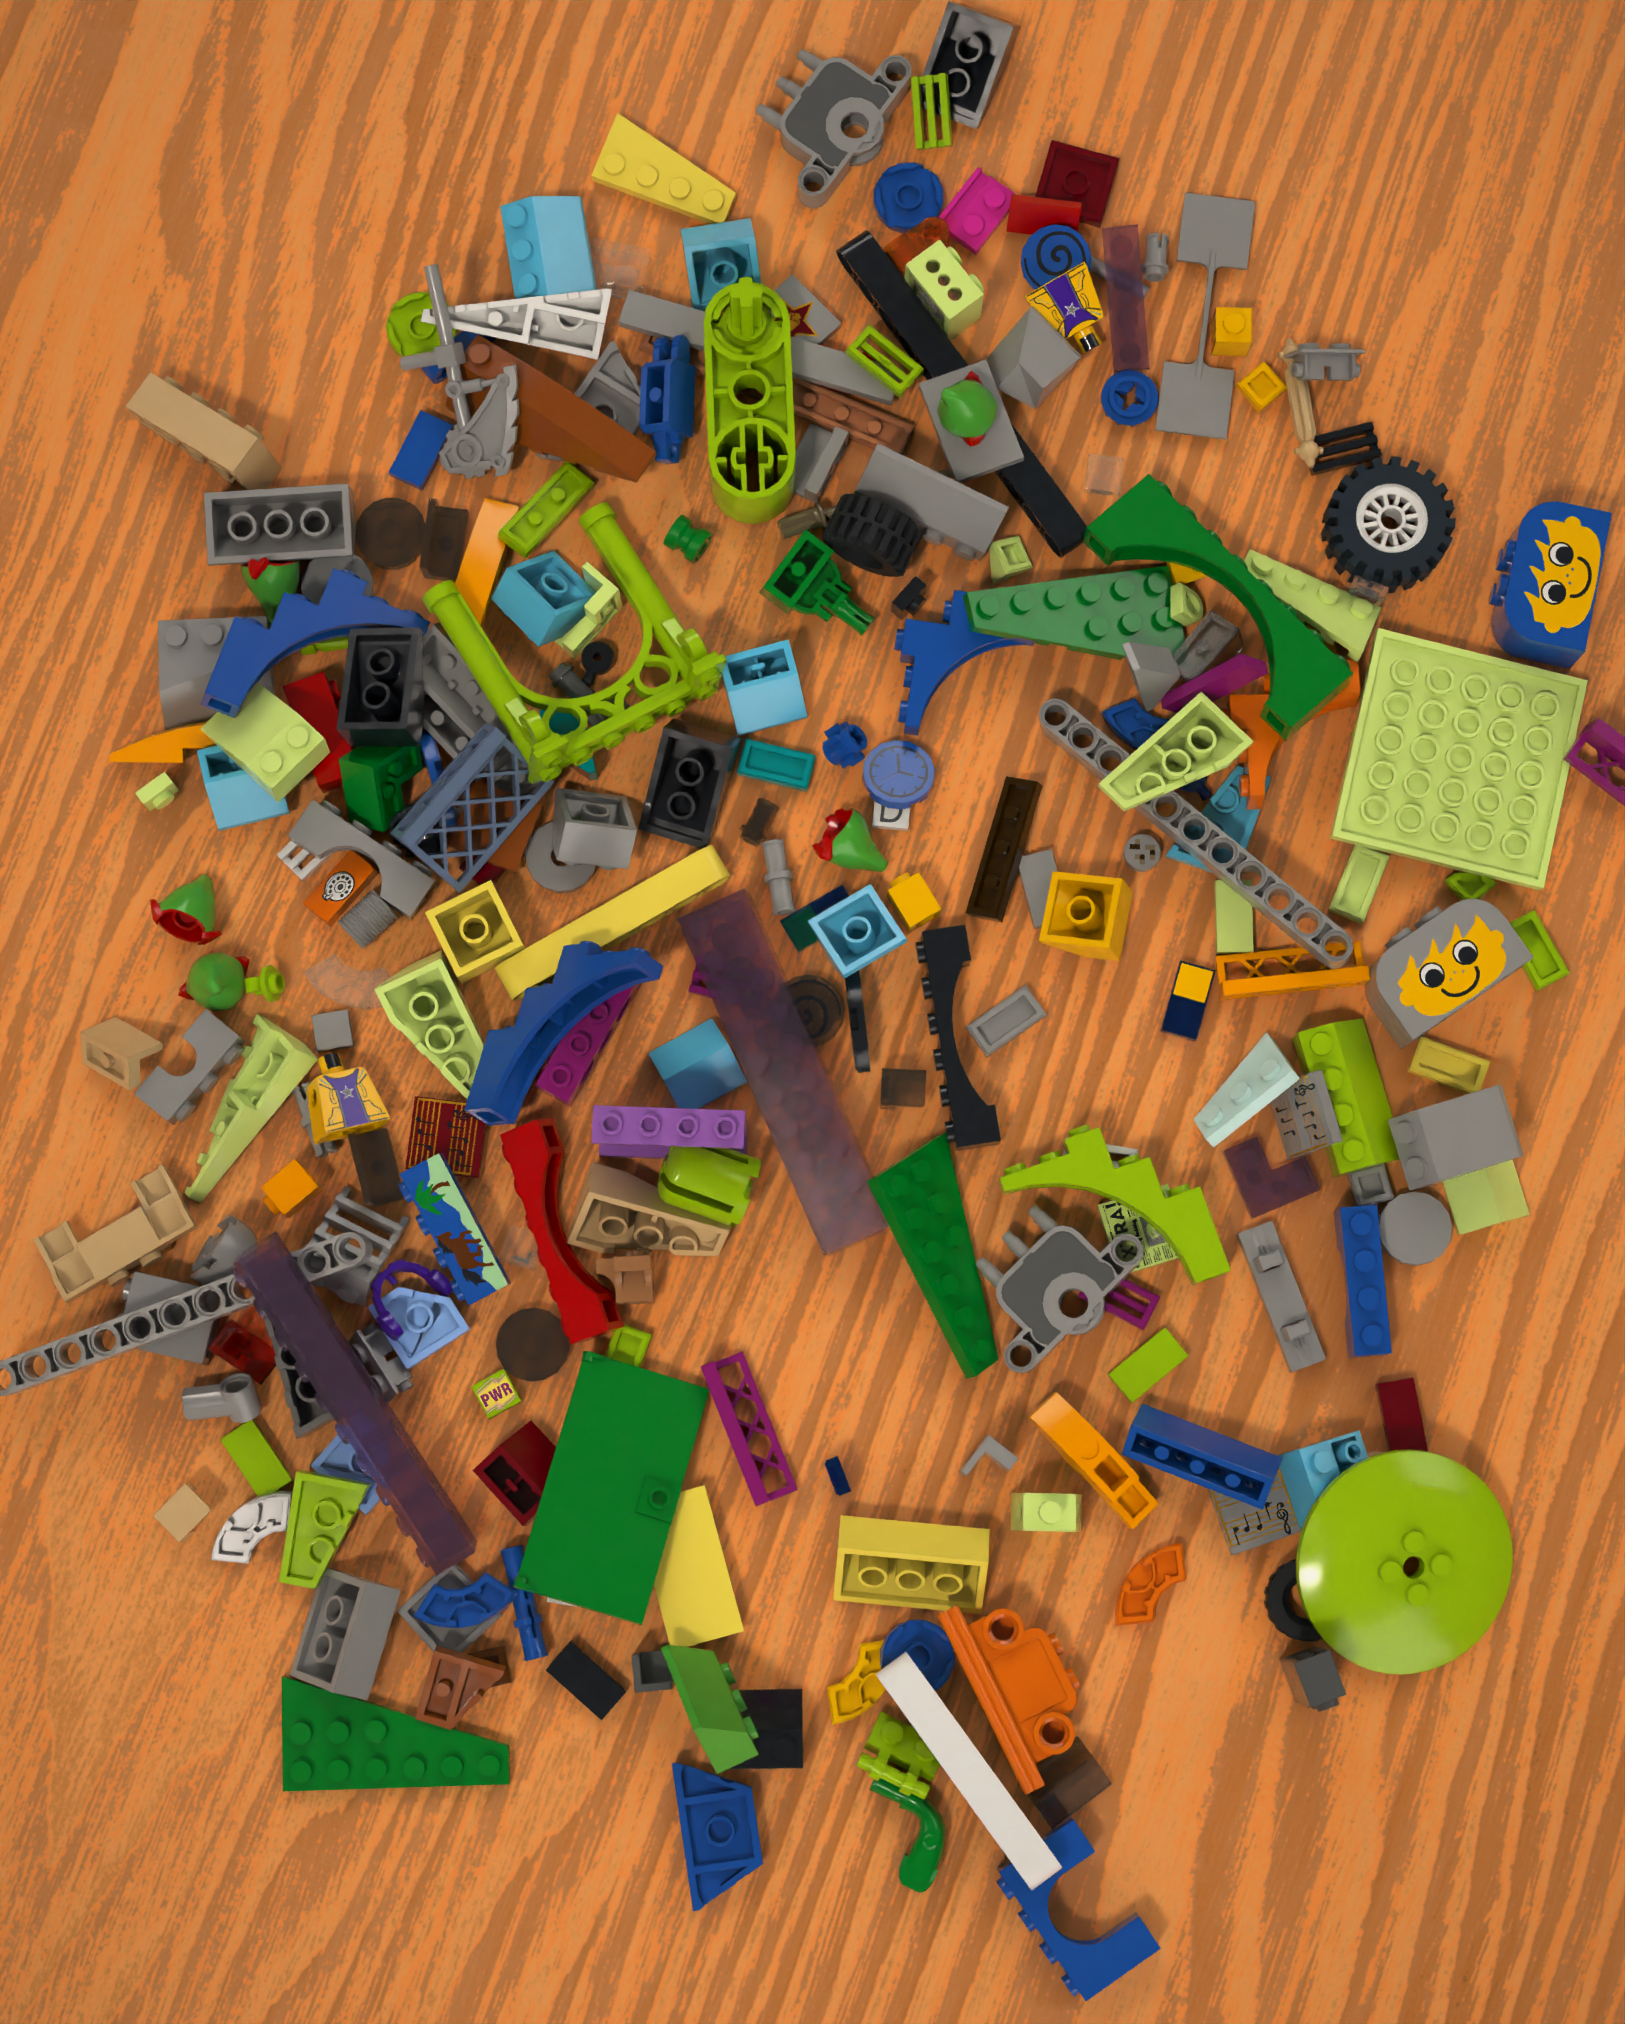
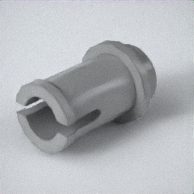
M1151 233L1146 236L1145 263L1141 265V272L1144 274V279L1148 281H1162L1169 272V266L1166 264L1169 237L1165 234L1161 235V241H1158L1159 233Z

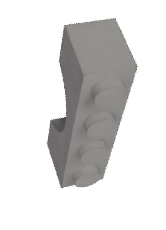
M312 799L288 834L290 841L319 860L329 854L343 850L355 851L367 856L375 863L381 873L382 886L380 897L388 906L409 920H412L436 885L435 880L430 878L433 872L416 860L411 865L400 858L403 852L388 841L384 840L381 845L369 836L372 834V831L358 821L354 820L350 825L339 816L342 811L328 801L323 800L319 804Z

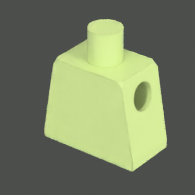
M1011 1493L1010 1531L1081 1532L1082 1494Z

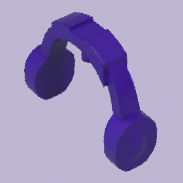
M403 1259L389 1264L387 1269L377 1275L371 1287L373 1305L378 1314L376 1321L392 1340L397 1341L404 1332L383 1305L381 1300L383 1282L387 1279L394 1286L398 1280L393 1274L413 1272L424 1278L440 1296L448 1297L453 1292L449 1280L437 1269L430 1271L420 1264L406 1262Z

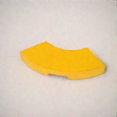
M884 1640L860 1643L858 1659L852 1672L841 1682L827 1686L832 1725L849 1721L861 1715L873 1706L885 1691V1687L875 1675L881 1670L880 1648Z

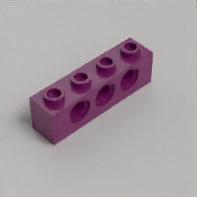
M641 984L613 995L591 1010L571 1028L558 1044L535 1084L540 1091L569 1107L572 1106Z

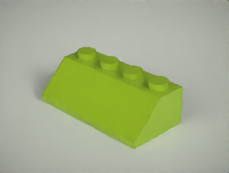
M1363 1018L1333 1022L1297 1032L1292 1041L1302 1074L1305 1075L1322 1070L1343 1140L1342 1142L1325 1147L1333 1177L1337 1178L1352 1172L1400 1160L1388 1120L1392 1119L1393 1116Z

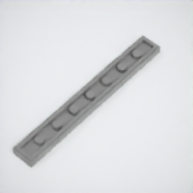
M633 290L628 291L618 321L619 327L657 338L666 337L671 342L676 335H685L689 340V347L704 351L703 323L705 311ZM791 337L792 377L892 406L895 394L849 358L846 352ZM871 360L874 364H876L879 368H881L884 372H886L890 377H892L895 381L899 383V380L895 376H893L889 371H887L876 361Z

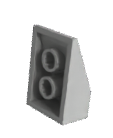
M1502 1084L1424 1107L1388 1120L1409 1190L1436 1185L1524 1156Z

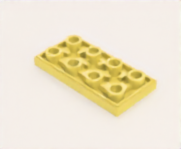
M705 1485L680 1492L654 1582L669 1644L674 1646L689 1647L744 1631Z

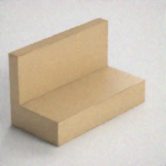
M113 1017L80 1032L82 1063L128 1090L141 1085L140 1059L163 1049L162 1042L117 1017Z

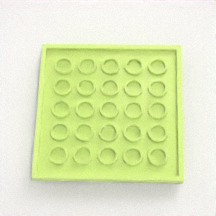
M1378 628L1374 634L1329 838L1479 876L1482 875L1535 890H1542L1545 885L1570 764L1563 758L1576 739L1588 680Z

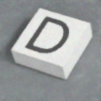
M874 801L872 828L908 831L910 808L892 809Z

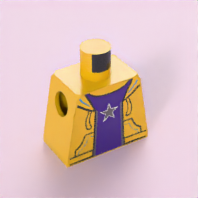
M1085 261L1025 296L1028 303L1034 306L1065 340L1074 336L1083 354L1102 344L1092 324L1104 318V314Z
M330 1053L318 1059L322 1075L316 1077L307 1086L306 1090L315 1145L378 1131L390 1120V1116L365 1068L357 1067L344 1070L339 1053Z

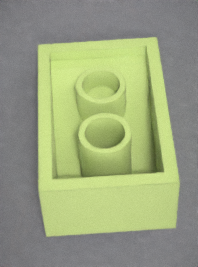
M258 682L247 694L235 718L217 712L200 728L204 734L277 802L285 797L330 753L325 738L296 711Z

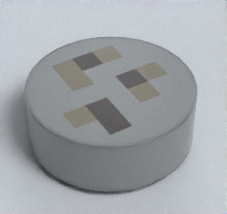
M1139 834L1130 838L1123 851L1125 863L1129 868L1137 872H1146L1154 868L1161 854L1158 842L1146 834Z

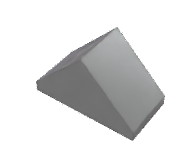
M1134 642L1124 643L1122 647L1134 684L1146 711H1150L1155 708L1181 674L1169 648Z

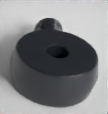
M598 641L592 642L582 651L581 663L586 670L582 680L587 685L593 686L596 675L606 674L613 667L615 655L609 645ZM596 656L602 657L600 661L594 660Z

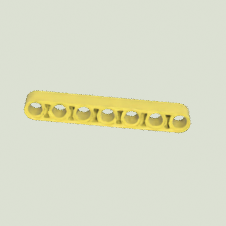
M706 846L497 965L494 970L512 1001L519 1000L524 997L526 988L540 987L554 980L563 946L580 944L581 941H591L598 944L602 951H606L724 884L731 878V875L714 846Z

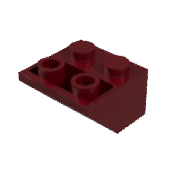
M531 1420L500 1444L472 1471L522 1526H527L535 1519L556 1447Z

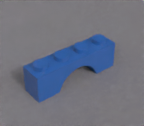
M1377 1205L1340 1207L1334 1211L1337 1248L1341 1255L1345 1276V1332L1348 1358L1392 1354Z

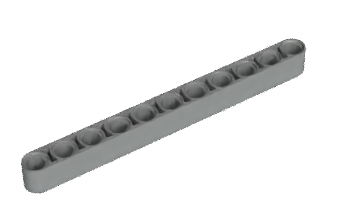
M1053 698L1042 704L1039 710V720L1043 733L1099 780L1102 781L1112 772L1102 768L1101 763L1103 760L1115 757L1122 763L1130 756L1129 753L1065 701ZM1053 712H1060L1066 717L1064 722L1057 726L1049 724L1046 718ZM1079 735H1088L1093 739L1092 744L1087 748H1079L1075 746L1073 741ZM1174 790L1133 807L1322 964L1329 968L1337 969L1348 963L1353 950V942L1347 932ZM1162 803H1171L1177 810L1172 816L1163 817L1157 813L1156 809ZM1189 826H1199L1204 830L1205 834L1198 840H1190L1184 834ZM1223 848L1229 850L1233 857L1227 863H1218L1213 859L1212 854L1217 849ZM1251 871L1257 873L1261 881L1256 886L1250 887L1244 885L1240 877L1245 872ZM1277 894L1283 895L1288 899L1289 905L1285 909L1276 910L1269 905V899ZM1303 918H1311L1316 922L1317 929L1309 934L1303 933L1298 929L1297 922ZM1338 941L1345 946L1346 952L1342 956L1333 957L1326 952L1325 946L1329 942Z
M342 1233L0 1361V1373L3 1369H6L11 1375V1384L7 1389L0 1385V1396L21 1393L361 1266L368 1262L372 1256V1242L369 1237L362 1233ZM352 1238L357 1240L361 1247L359 1256L354 1260L347 1257L345 1253V1245ZM316 1252L322 1253L326 1261L324 1269L319 1273L315 1272L310 1266V1259ZM281 1265L288 1267L291 1274L289 1282L284 1286L280 1285L275 1277L276 1270ZM246 1278L253 1280L256 1288L254 1295L249 1299L241 1293V1284ZM211 1291L218 1293L221 1301L219 1308L214 1312L206 1305L207 1295ZM177 1304L183 1306L186 1313L185 1319L181 1324L175 1323L171 1316L172 1309ZM142 1317L148 1319L151 1326L150 1333L146 1337H142L137 1331V1323ZM107 1330L113 1332L116 1338L115 1346L111 1350L106 1349L102 1343V1337ZM73 1343L77 1344L81 1350L80 1359L76 1363H73L68 1357V1348ZM38 1356L42 1357L46 1362V1370L42 1376L37 1375L33 1369L34 1360Z

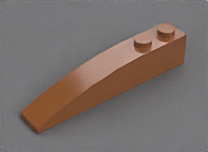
M477 334L465 350L466 363L460 364L462 379L466 381L483 378L484 380L493 379L498 374L504 373L503 367L516 365L518 391L515 400L519 398V416L514 425L518 426L515 444L530 448L535 453L542 455L547 453L560 457L565 462L575 465L580 463L593 467L595 471L635 483L638 482L657 455L655 450L586 401ZM486 387L484 391L468 393L466 395L471 418L485 400L491 387ZM448 397L445 406L455 413L452 398Z

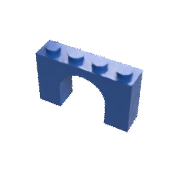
M1069 1817L1041 1837L1062 1866V1869L1032 1891L1010 1860L997 1868L1002 1877L996 1880L1008 1900L1015 1896L1023 1907L1018 1912V1915L1030 1932L1037 1928L1045 1940L1039 1946L1050 1963L1054 1964L1059 1961L1066 1974L1061 1979L1073 1997L1080 1993L1084 2000L1087 2001L1161 1948L1136 1912L1104 1935L1092 1940L1071 1939L1054 1927L1048 1912V1898L1053 1885L1064 1873L1095 1852L1074 1819Z

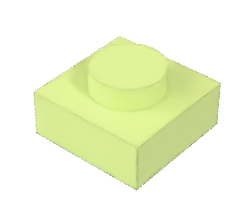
M163 772L135 794L149 811H152L154 808L159 810L170 804L175 798L174 794L179 789L171 778Z

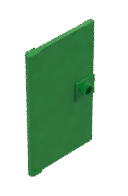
M584 1351L521 1566L513 1587L642 1625L709 1389L610 1359L594 1352Z

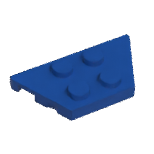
M675 1762L672 1763L691 1901L693 1911H698L763 1864L752 1786Z

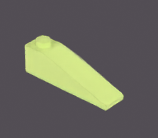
M439 951L405 967L375 987L374 990L389 1021L468 1099L485 1043L442 951Z

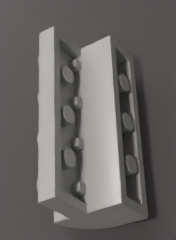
M441 623L433 624L422 637L425 712L423 727L453 759L485 722L497 727L516 746ZM503 746L493 757L494 771L500 770L511 761V753ZM487 765L481 772L487 771ZM487 777L475 778L474 781L478 782L486 779Z

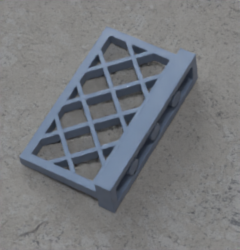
M486 722L390 833L459 893L554 783L553 780L549 782L540 780L541 783L532 793L520 794L519 774H529L528 764L519 749L506 738L507 736L497 727ZM503 746L511 753L512 769L494 771L493 757ZM518 761L521 762L526 768L519 769ZM487 765V771L481 772ZM512 775L513 795L495 796L494 776ZM487 777L488 797L470 798V783L475 778ZM463 793V799H458V797ZM520 800H525L520 806ZM513 801L514 814L508 821L496 822L495 802ZM488 803L489 822L471 824L470 804ZM463 805L464 825L446 826V811L451 806ZM439 821V827H434V825ZM502 827L496 834V828ZM489 828L490 842L483 849H472L471 830ZM464 830L465 850L447 852L446 832ZM440 833V852L426 854L417 845L427 834ZM472 855H478L473 861ZM466 856V870L456 880L448 873L447 858ZM441 858V866L433 859Z

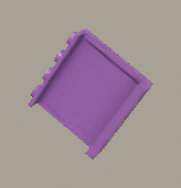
M593 1105L592 1144H599L600 1157L664 1159L670 1146L730 1148L747 1155L748 1125L745 1110Z

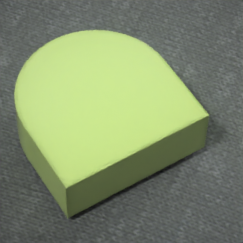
M1181 582L1171 586L1170 618L1184 626H1190L1199 622L1203 617L1204 610L1198 594Z

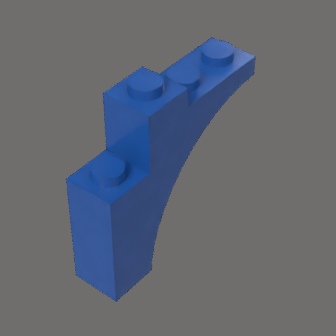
M954 590L953 601L945 600L942 622H948L949 625L906 619L905 629H897L894 650L901 651L900 662L914 664V666H906L903 687L910 688L909 700H901L898 722L905 723L904 734L918 736L924 712L932 696L945 679L961 665L988 651L1009 646H1033L1034 641L1016 637L1008 639L970 631L963 596L967 593L965 591Z

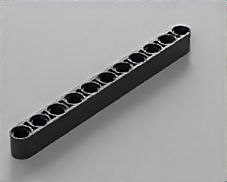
M867 230L836 250V254L845 270L909 357L924 368L923 376L926 380L968 366L878 242ZM1012 425L1024 455V461L994 472L1053 552L1059 558H1062L1083 544L1087 526Z

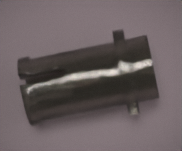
M758 798L757 804L746 825H741L739 828L742 831L739 837L743 841L759 847L761 842L766 841L765 833L779 807L769 800Z

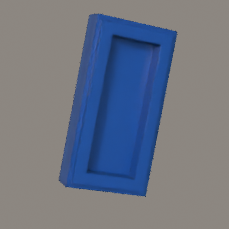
M420 410L389 470V475L422 491L440 456L438 452L444 448V443L447 442L446 435L448 431L454 429L453 425Z

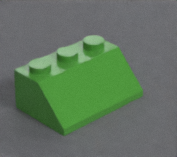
M674 1645L662 1647L661 1650L692 1728L716 1773L719 1774L759 1755L753 1742L759 1735L751 1717L743 1718L741 1712L747 1710V1706L739 1689L734 1691L731 1689L730 1685L736 1683V1680L728 1662L720 1664L712 1650Z

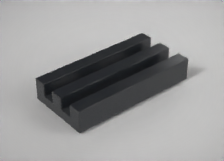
M1373 422L1315 436L1314 442L1321 446L1366 435V438L1323 448V454H1319L1316 459L1369 446L1370 451L1316 464L1315 460L1314 468H1309L1311 476L1369 462L1372 459L1381 457L1382 453L1377 445L1378 439L1373 432Z

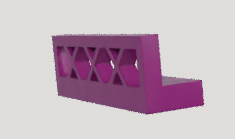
M1599 718L1585 726L1563 759L1625 806V793L1623 792L1625 791V786L1617 787L1611 783L1608 773V767L1616 766L1625 771V737ZM1585 742L1596 749L1599 764L1588 765L1576 756Z
M743 1351L717 1362L713 1361L701 1366L755 1506L757 1507L798 1490ZM739 1361L744 1377L737 1390L723 1383L718 1370ZM746 1381L752 1396L742 1392ZM726 1390L736 1394L733 1403H731ZM740 1396L754 1401L758 1411L752 1425L737 1419L734 1409ZM760 1416L766 1431L756 1427ZM740 1424L750 1428L746 1439ZM754 1430L768 1436L772 1445L766 1459L752 1454L749 1449L748 1443ZM773 1451L780 1465L770 1461ZM754 1459L764 1463L760 1474ZM768 1465L781 1470L788 1486L767 1494L762 1482V1477Z

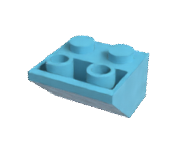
M789 639L725 656L727 661L722 673V680L738 736L808 718Z
M217 745L197 750L204 785L219 831L290 814L286 796L279 802L274 800Z
M1360 1430L1277 1455L1283 1458L1280 1470L1299 1528L1303 1527L1313 1504L1324 1489L1343 1471L1368 1458Z

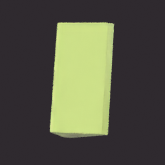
M1513 1160L1442 1182L1458 1235L1530 1215Z

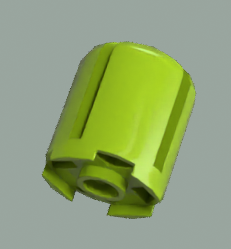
M670 1146L658 1175L659 1197L667 1204L735 1228V1224H740L749 1205L750 1199L748 1197L753 1184L750 1176L758 1179L761 1160L730 1148Z

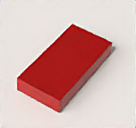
M1011 194L1006 232L1032 235L1040 228L1054 224L1068 226L1078 232L1082 203Z

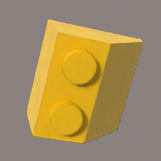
M1053 871L1039 941L1087 958L1120 961L1133 891L1122 878Z

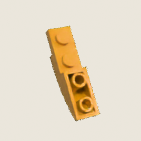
M1057 1392L1048 1397L1028 1417L1074 1471L1080 1473L1129 1529H1134L1159 1504L1138 1480L1140 1477L1127 1462Z

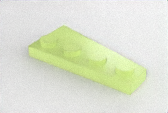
M1250 549L1244 561L1248 571L1257 579L1264 580L1271 587L1273 595L1283 605H1290L1296 611L1299 620L1303 624L1306 621L1321 631V637L1330 645L1337 642L1348 649L1349 653L1347 656L1358 662L1381 607Z

